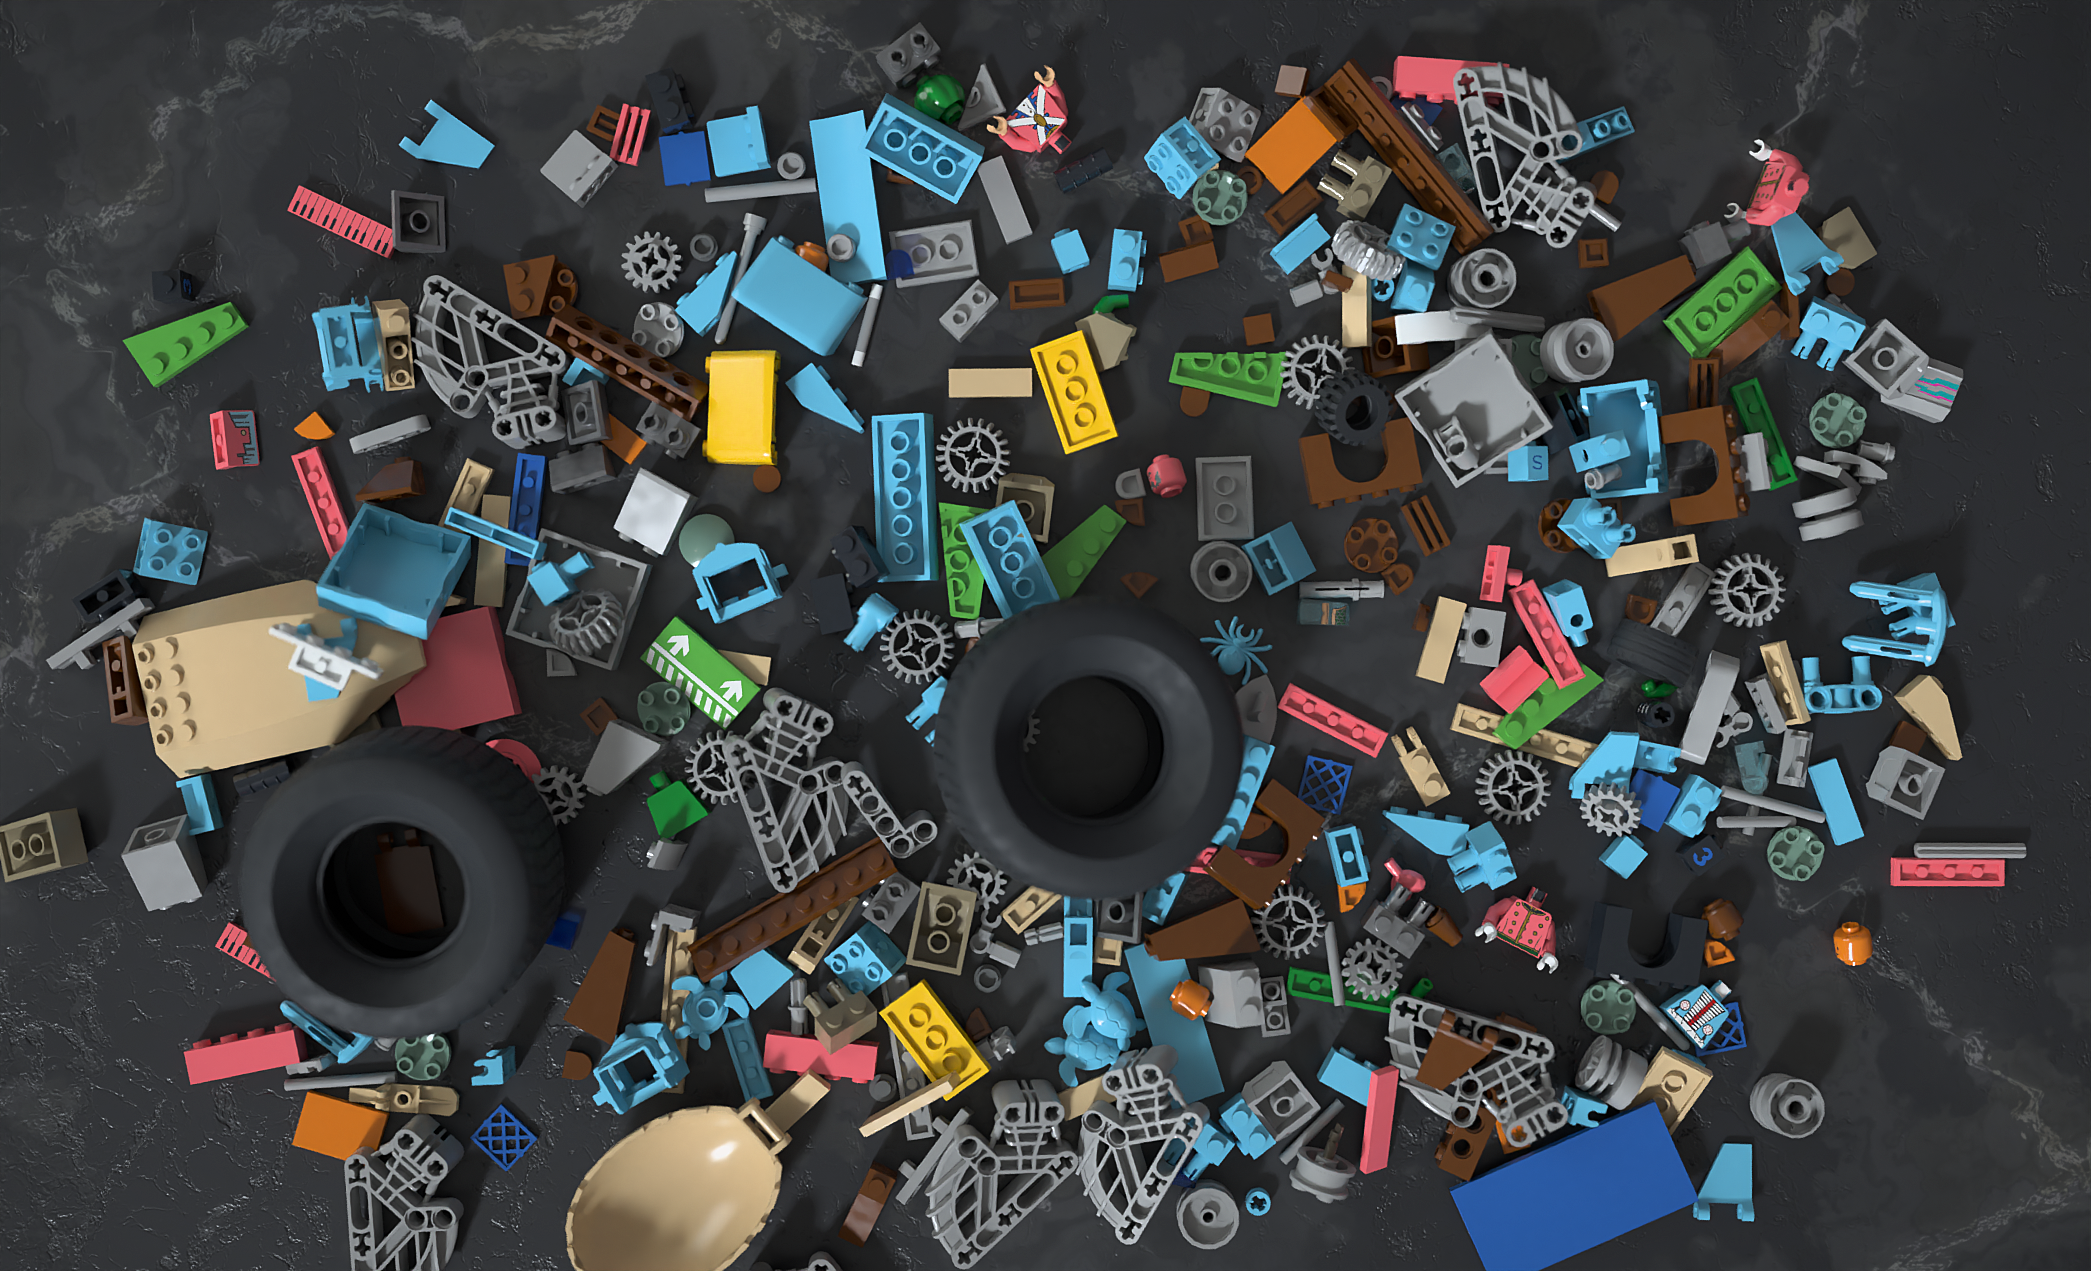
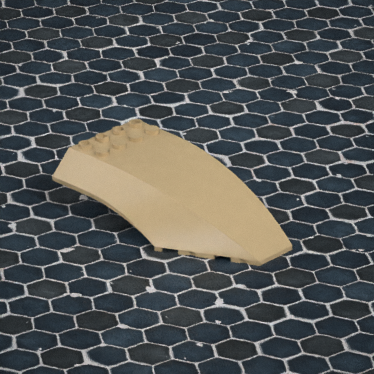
M300 580L144 616L132 647L156 754L179 778L344 742L355 728L366 722L373 712H377L389 701L390 697L400 687H404L411 680L412 676L418 674L427 666L421 638L356 618L358 638L352 656L360 660L368 658L379 664L378 668L384 670L383 675L379 679H374L353 670L345 689L340 691L338 698L308 701L304 675L288 668L298 645L270 634L269 630L275 624L280 625L282 622L293 626L310 623L312 635L322 639L343 636L340 620L353 617L319 607L317 583L314 581Z

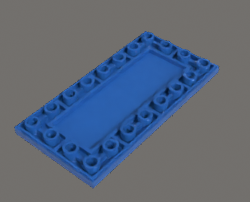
M1653 1099L1598 1122L1599 1126L1587 1127L1475 1176L1470 1181L1466 1180L1449 1188L1486 1271H1539L1699 1201L1656 1102Z

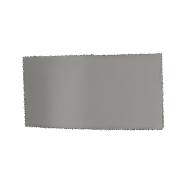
M1836 450L1825 452L1824 463L1833 464V466L1840 467L1846 471L1850 470V476L1858 478L1860 484L1876 485L1877 481L1887 479V473L1862 457Z
M661 838L658 843L653 842L647 854V857L650 858L648 866L660 870H676L688 843L681 840L673 842L666 838Z
M1283 976L1260 979L1265 1024L1261 1025L1262 1037L1290 1034Z

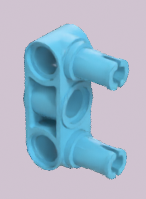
M873 593L859 610V622L847 638L844 639V642L848 645L853 644L852 648L856 651H863L877 631L882 632L888 624L890 625L899 610L878 593Z
M1870 656L1851 657L1853 667V682L1851 684L1823 686V682H1820L1819 658H1802V683L1800 687L1808 713L1838 714L1878 708L1882 702V694L1874 685V681H1871ZM1862 694L1865 696V702L1862 701ZM1811 695L1814 697V705L1811 703Z

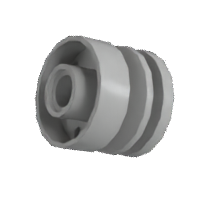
M1481 249L1459 258L1451 266L1447 275V291L1450 299L1457 306L1479 309L1495 307L1504 303L1512 295L1516 285V271L1513 263L1504 253L1495 249Z
M1212 541L1203 545L1194 554L1190 565L1191 578L1196 588L1208 599L1217 602H1230L1240 597L1248 589L1252 579V566L1247 555L1237 546L1226 541ZM1220 565H1226V574L1222 577H1215V569Z
M1604 1035L1599 1036L1590 1045L1580 1062L1576 1073L1575 1085L1584 1091L1588 1090V1093L1593 1096L1601 1093V1100L1618 1110H1622L1631 1103L1643 1084L1648 1068L1647 1059L1630 1049L1622 1052V1046L1619 1043H1612V1040Z
M1772 1073L1761 1078L1754 1086L1750 1096V1108L1754 1118L1763 1127L1790 1138H1803L1812 1134L1821 1125L1825 1114L1823 1098L1813 1084L1783 1073Z

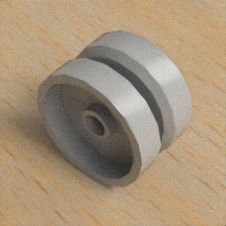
M1592 318L1576 319L1551 327L1543 336L1540 345V360L1544 370L1552 379L1560 383H1575L1595 379L1606 372L1614 356L1613 341L1609 331L1602 323Z
M1854 486L1819 494L1792 503L1796 517H1815L1813 520L1802 523L1799 527L1802 541L1820 537L1821 539L1832 537L1864 525L1861 510H1841V508L1850 506L1858 500Z
M1199 1179L1188 1184L1180 1192L1176 1203L1178 1225L1183 1237L1192 1245L1202 1249H1216L1227 1244L1234 1237L1239 1225V1211L1228 1188L1212 1179Z

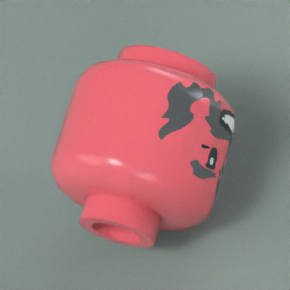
M1167 454L1154 458V463L1147 469L1148 479L1153 492L1161 495L1162 498H1169L1180 494L1187 482L1180 460L1169 458Z

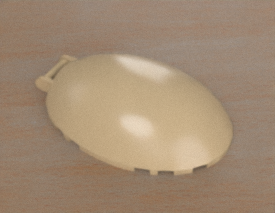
M756 1097L751 1098L738 1110L720 1106L688 1108L669 1113L643 1125L609 1149L590 1169L579 1185L568 1211L565 1229L567 1233V1251L572 1265L576 1271H723L749 1246L755 1235L762 1230L771 1210L774 1208L780 1190L782 1165L777 1153L791 1142L792 1137L780 1130L759 1106L760 1101ZM750 1113L775 1140L772 1144L769 1143L759 1128L747 1117Z

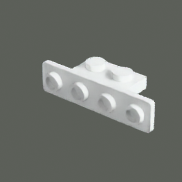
M282 622L280 625L275 624L269 630L270 634L298 645L288 666L289 669L340 691L345 689L353 670L374 679H379L383 675L384 670L378 668L379 664L368 658L357 659L351 656L352 652L340 646H336L335 649L324 644L325 640L318 636L309 634L307 637L297 633L298 629L293 625Z

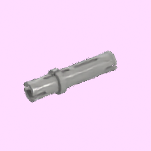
M1352 578V581L1299 582L1300 599L1352 598L1353 601H1358L1359 598L1384 597L1383 580L1359 581L1358 578ZM1315 589H1338V590H1333V591H1316ZM1344 589H1367V590H1344Z

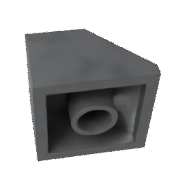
M593 442L583 445V451L572 454L571 450L555 454L556 459L549 461L552 491L565 495L616 479V473L607 446Z

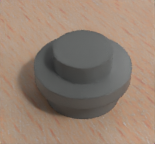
M701 233L692 239L690 251L697 260L703 262L710 261L718 252V243L713 236Z
M982 965L975 971L974 983L983 992L995 991L1001 984V973L994 965Z
M878 1074L870 1082V1094L877 1101H889L896 1094L897 1083L889 1074Z

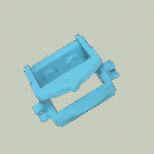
M365 296L366 302L363 306H358V304H355L354 298H351L352 305L320 309V312L312 314L318 333L324 368L322 375L327 391L348 387L349 379L364 378L368 392H370V384L379 383L381 390H384V377L374 330V320L367 296ZM351 316L354 318L356 324L359 348L363 365L362 367H360Z
M718 543L715 550L705 556L693 570V575L703 595L702 598L697 599L700 610L709 608L715 623L725 622L737 615L784 597L778 578L788 575L785 564L772 567L765 550L760 549L757 544L735 543L724 545L723 543ZM756 559L768 589L765 590L764 586L755 588L748 592L750 597L740 601L738 596L722 603L724 606L722 608L710 577Z
M650 1021L638 1025L630 1023L625 1027V1032L619 1036L594 1069V1075L599 1082L600 1090L592 1097L598 1106L607 1101L608 1104L613 1105L617 1113L623 1114L631 1107L666 1088L675 1086L690 1072L665 1022ZM644 1049L657 1072L653 1074V1080L647 1082L645 1079H642L635 1084L622 1061Z

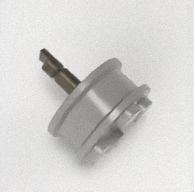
M1337 1123L1335 1129L1331 1130L1325 1150L1308 1146L1298 1148V1164L1289 1174L1292 1180L1291 1185L1294 1188L1316 1194L1319 1200L1326 1203H1332L1333 1199L1343 1200L1348 1197L1349 1190L1347 1189L1349 1178L1355 1176L1356 1168L1352 1163L1335 1154L1345 1127L1344 1125Z

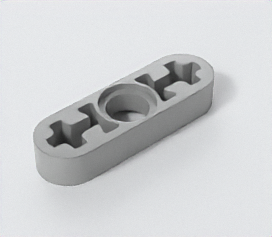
M418 415L358 435L349 441L353 453L359 454L426 432L431 427L427 415Z

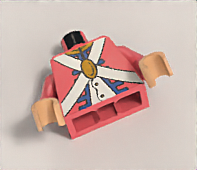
M1044 65L1047 69V75L1044 78L1037 71L1034 74L1035 78L1043 83L1044 86L1039 84L1006 120L1003 117L993 116L998 120V127L995 129L993 126L987 125V129L992 133L999 134V137L1012 149L1030 153L1036 150L1041 153L1050 144L1062 154L1072 143L1061 132L1067 126L1069 112L1064 93L1054 79V71L1047 65Z

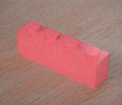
M1398 56L1394 62L1392 96L1399 95V100L1413 101L1417 96L1427 97L1426 101L1430 103H1441L1445 99L1454 100V103L1458 104L1453 86L1455 74L1465 67L1497 66V63ZM1503 64V67L1509 68L1510 64ZM1467 73L1461 79V84H1467L1469 90L1467 94H1463L1464 99L1478 94L1477 90L1471 93L1470 84L1474 82V78L1468 77ZM1485 92L1487 103L1492 107H1497L1504 102L1503 93Z
M285 1023L275 1026V1031L265 1033V1029L261 1028L247 1032L248 1036L238 1038L237 1034L220 1037L221 1042L211 1043L210 1039L193 1043V1048L184 1052L190 1084L300 1063L309 1058L304 1032L298 1026L292 1027V1023Z
M770 1029L766 1036L763 1067L770 1068V1072L779 1074L786 1073V1070L797 1071L799 1076H802L810 1068L816 1074H824L826 1079L840 1080L841 1077H850L853 1082L868 1083L869 1080H874L876 1074L879 1042L856 1039L830 1055L815 1034L803 1033V1035H794L790 1031Z

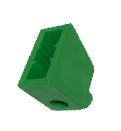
M664 770L649 778L657 793L646 800L660 838L667 839L712 813L701 797L692 791L693 788L684 778L672 784Z

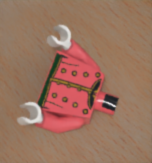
M1756 140L1754 142L1762 148L1758 153L1749 151L1750 154L1760 161L1769 158V162H1766L1747 207V212L1743 211L1736 203H1730L1727 207L1735 213L1732 215L1725 214L1724 216L1730 223L1745 218L1749 224L1771 226L1782 217L1793 214L1797 210L1802 196L1808 191L1809 175L1802 172L1803 167L1796 156L1778 149L1772 151L1766 143Z
M1532 886L1525 901L1512 895L1510 898H1504L1489 907L1482 922L1483 926L1475 931L1477 937L1485 932L1487 934L1485 943L1497 937L1537 958L1541 955L1543 958L1537 964L1539 970L1544 968L1545 963L1550 966V973L1558 966V961L1555 957V923L1552 920L1551 914L1540 909L1547 896L1546 893Z

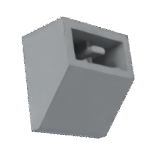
M1762 432L1738 436L1737 438L1740 439L1742 444V453L1740 454L1741 466L1744 467L1746 472L1745 492L1771 488L1772 471L1767 466L1766 461L1768 444L1766 439L1763 438ZM1713 450L1716 473L1718 478L1719 461L1715 451Z

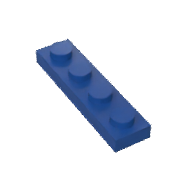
M518 453L508 529L537 540L548 457ZM506 548L504 563L529 566L530 557Z

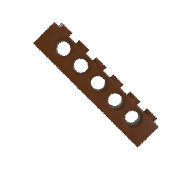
M568 304L552 317L544 338L547 341L688 422H691L704 408L709 396V385Z
M1504 1011L1500 1017L1496 1016L1494 1019L1532 1032L1537 1031L1534 1025ZM1491 1026V1029L1497 1031V1035H1499L1496 1043L1500 1044L1504 1038H1512V1047L1518 1044L1520 1037L1517 1033ZM1526 1037V1046L1530 1047L1531 1044L1527 1041L1529 1037ZM1492 1049L1489 1054L1481 1059L1478 1067L1505 1052ZM1468 1079L1470 1085L1467 1092H1472L1477 1087V1082L1473 1079ZM1501 1082L1489 1088L1491 1096L1488 1100H1493L1498 1106L1505 1103L1506 1100L1505 1097L1499 1100L1496 1097V1092L1502 1089ZM1480 1101L1477 1115H1479L1478 1123L1474 1126L1463 1128L1456 1126L1449 1120L1445 1132L1448 1133L1444 1143L1440 1142L1434 1153V1158H1437L1435 1162L1438 1168L1467 1181H1470L1497 1120L1482 1101ZM1465 1106L1458 1107L1459 1110L1456 1118H1466L1469 1114V1109ZM1459 1139L1468 1141L1467 1148L1463 1151L1454 1150V1144Z

